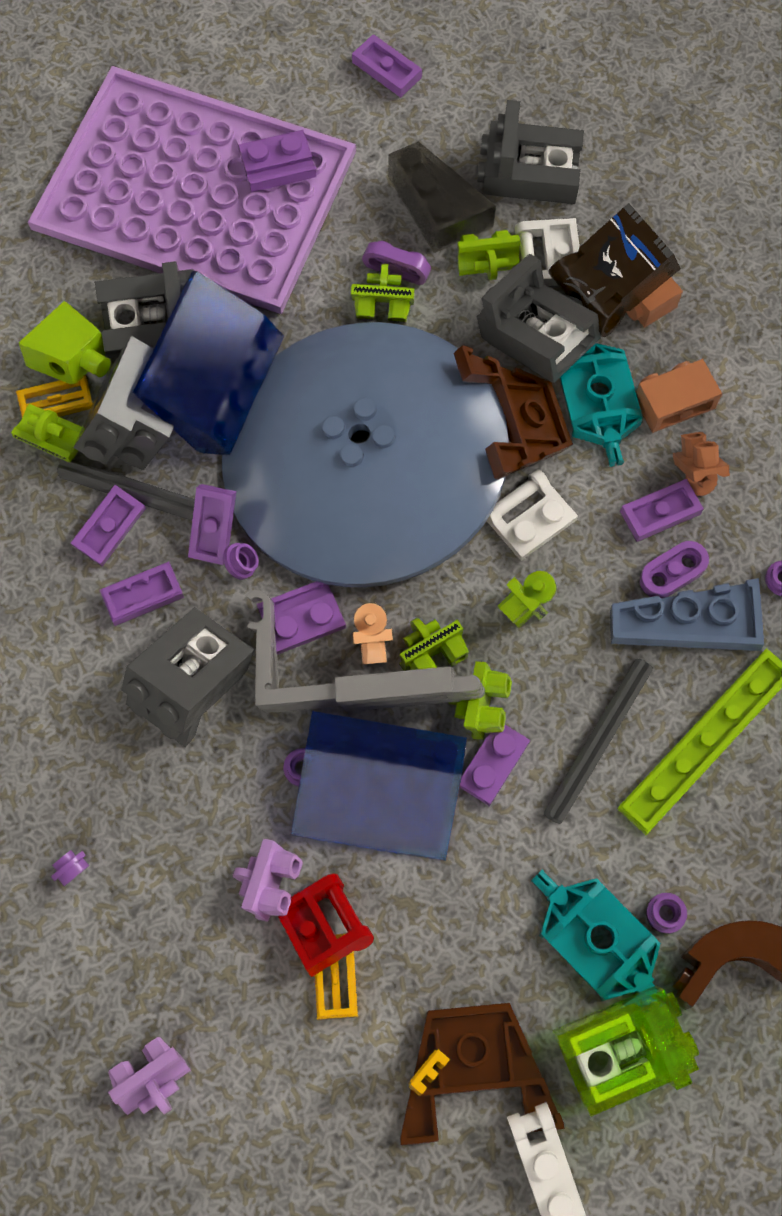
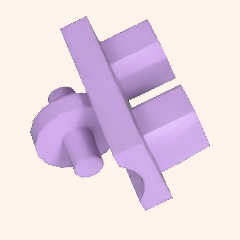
M263 839L258 856L250 857L247 869L237 867L233 873V878L242 882L239 895L244 897L241 908L254 914L256 919L267 922L270 915H287L291 903V895L285 890H280L279 886L282 877L296 879L299 876L303 864L302 860L297 855L284 850L275 841Z
M157 1037L146 1044L142 1050L149 1064L136 1072L133 1065L129 1061L120 1062L108 1072L113 1087L108 1093L112 1101L118 1104L127 1115L138 1107L145 1114L156 1105L164 1115L171 1111L172 1107L167 1098L179 1090L175 1081L191 1071L174 1047L170 1048L160 1037Z

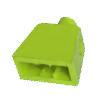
M65 301L18 342L28 368L69 384H76L88 372L101 378L110 369L111 361L105 357L106 353L104 352L101 332Z

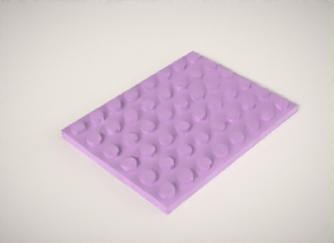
M112 66L33 211L28 224L33 231L157 273H163L162 263L176 261L179 271L194 269L196 280L203 279L205 289L282 314L355 156L356 144ZM304 130L313 164L316 167V177L251 192L238 144Z

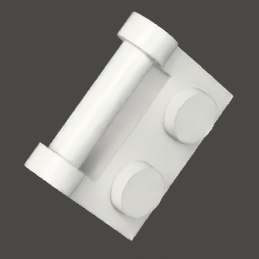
M576 218L533 220L517 223L514 229L515 235H519L521 241V260L529 254L535 256L533 238L542 236L546 270H542L544 284L547 286H559L549 275L548 271L561 258L578 252L580 246Z
M536 469L528 475L526 482L496 503L487 522L522 561L574 523L578 515L550 485L546 475L541 470ZM536 491L541 494L543 499L508 524L503 520V515Z

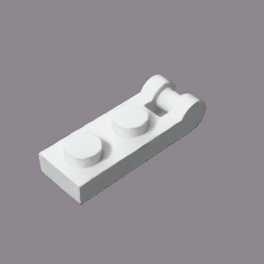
M547 1102L534 1106L536 1111L520 1116L519 1112L507 1116L540 1215L586 1216ZM542 1128L544 1136L532 1141L528 1140L526 1133Z

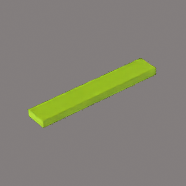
M766 648L617 809L647 835L781 690L782 661Z

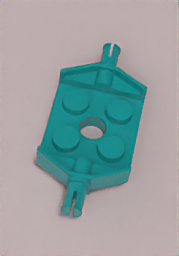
M595 343L560 377L573 428L572 437L603 445L607 453L609 466L613 467L615 464L618 466L624 463L619 444L622 439L641 426L643 416L625 351L620 348ZM603 383L609 388V392L605 395L596 394L592 390L591 385Z
M542 869L531 880L547 897L549 902L539 936L541 938L544 937L597 992L602 1002L634 992L641 994L657 1012L669 1002L670 999L652 983L655 980L652 974L661 943L597 878L564 887L562 884L558 886ZM604 927L609 930L612 935V944L608 949H599L593 945L590 937L593 928Z

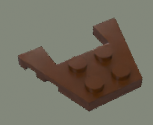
M462 345L454 352L462 381L492 384L506 418L508 438L511 443L493 442L485 449L495 479H500L557 455L573 445L551 382L516 367L512 371L500 366L498 359L489 355L484 359L472 354L473 349L468 346Z
M510 1003L429 1010L427 1012L414 1075L434 1050L437 1051L439 1049L450 1060L442 1069L436 1065L432 1067L439 1074L431 1083L425 1078L422 1079L421 1082L427 1089L421 1096H418L412 1089L410 1090L400 1136L401 1145L439 1142L435 1095L520 1087L523 1115L536 1111L534 1106L547 1102L556 1130L565 1129L562 1117L556 1109L544 1078H542ZM542 1128L537 1129V1130H534V1131H531V1132L542 1131Z

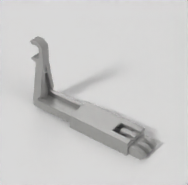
M254 590L245 595L253 603L263 601L262 620L259 622L250 621L246 627L256 633L255 706L265 713L342 707L346 712L459 702V700L480 699L485 694V688L477 676L457 677L451 666L335 677V683L279 688L274 602L265 592L260 590Z

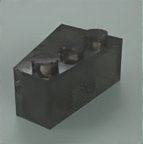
M419 141L388 154V177L433 253L457 244L462 235H478L493 228L496 205Z

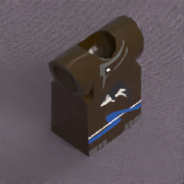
M628 203L582 244L578 252L561 258L550 267L548 272L565 294L581 300L584 307L598 314L600 335L606 337L616 329L627 311H631L681 268L674 253Z

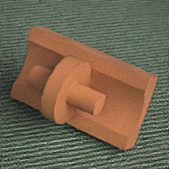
M703 432L681 435L682 452L673 453L674 463L686 474L685 479L688 480L697 496L707 495L717 485V474L722 477L730 476L729 465L719 458L718 444L714 441H706V435Z

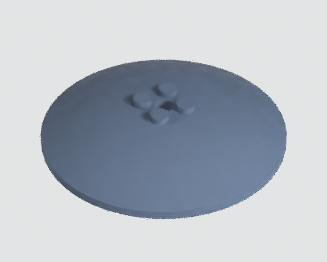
M383 322L347 324L323 330L292 344L264 365L252 378L234 406L227 424L222 449V475L225 489L236 491L234 514L239 524L251 541L274 562L292 573L327 585L342 587L383 586L405 581L439 566L461 550L483 527L500 497L506 476L500 479L494 478L485 451L493 442L509 443L506 418L492 384L463 382L454 357V352L458 349L457 347L434 334L405 325ZM359 430L369 432L370 437L364 443L358 444L350 440L351 436Z

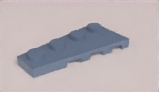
M759 578L746 580L745 584L730 586L729 583L716 585L713 589L706 591L678 592L677 596L660 598L659 596L614 603L610 609L611 644L761 651L764 646Z

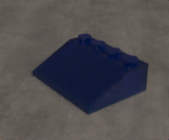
M192 271L133 393L163 421L173 425V430L196 451L203 454L230 455L283 341L284 335L266 315L200 272Z
M312 711L291 835L446 861L461 783L467 737Z

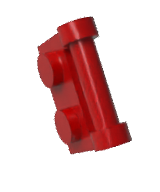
M334 873L321 878L290 897L291 903L287 915L278 916L306 971L311 977L353 951L366 949L374 941V936L369 927L362 925L344 894L342 880L338 874ZM324 898L330 900L348 932L338 939L318 905V902Z

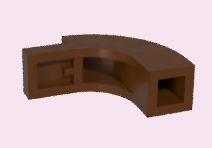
M749 920L729 923L705 934L696 940L681 956L694 968L690 970L688 967H685L672 986L678 990L672 1000L685 1010L692 1008L715 973L725 963L731 961H745L755 964L782 983V927L768 922Z

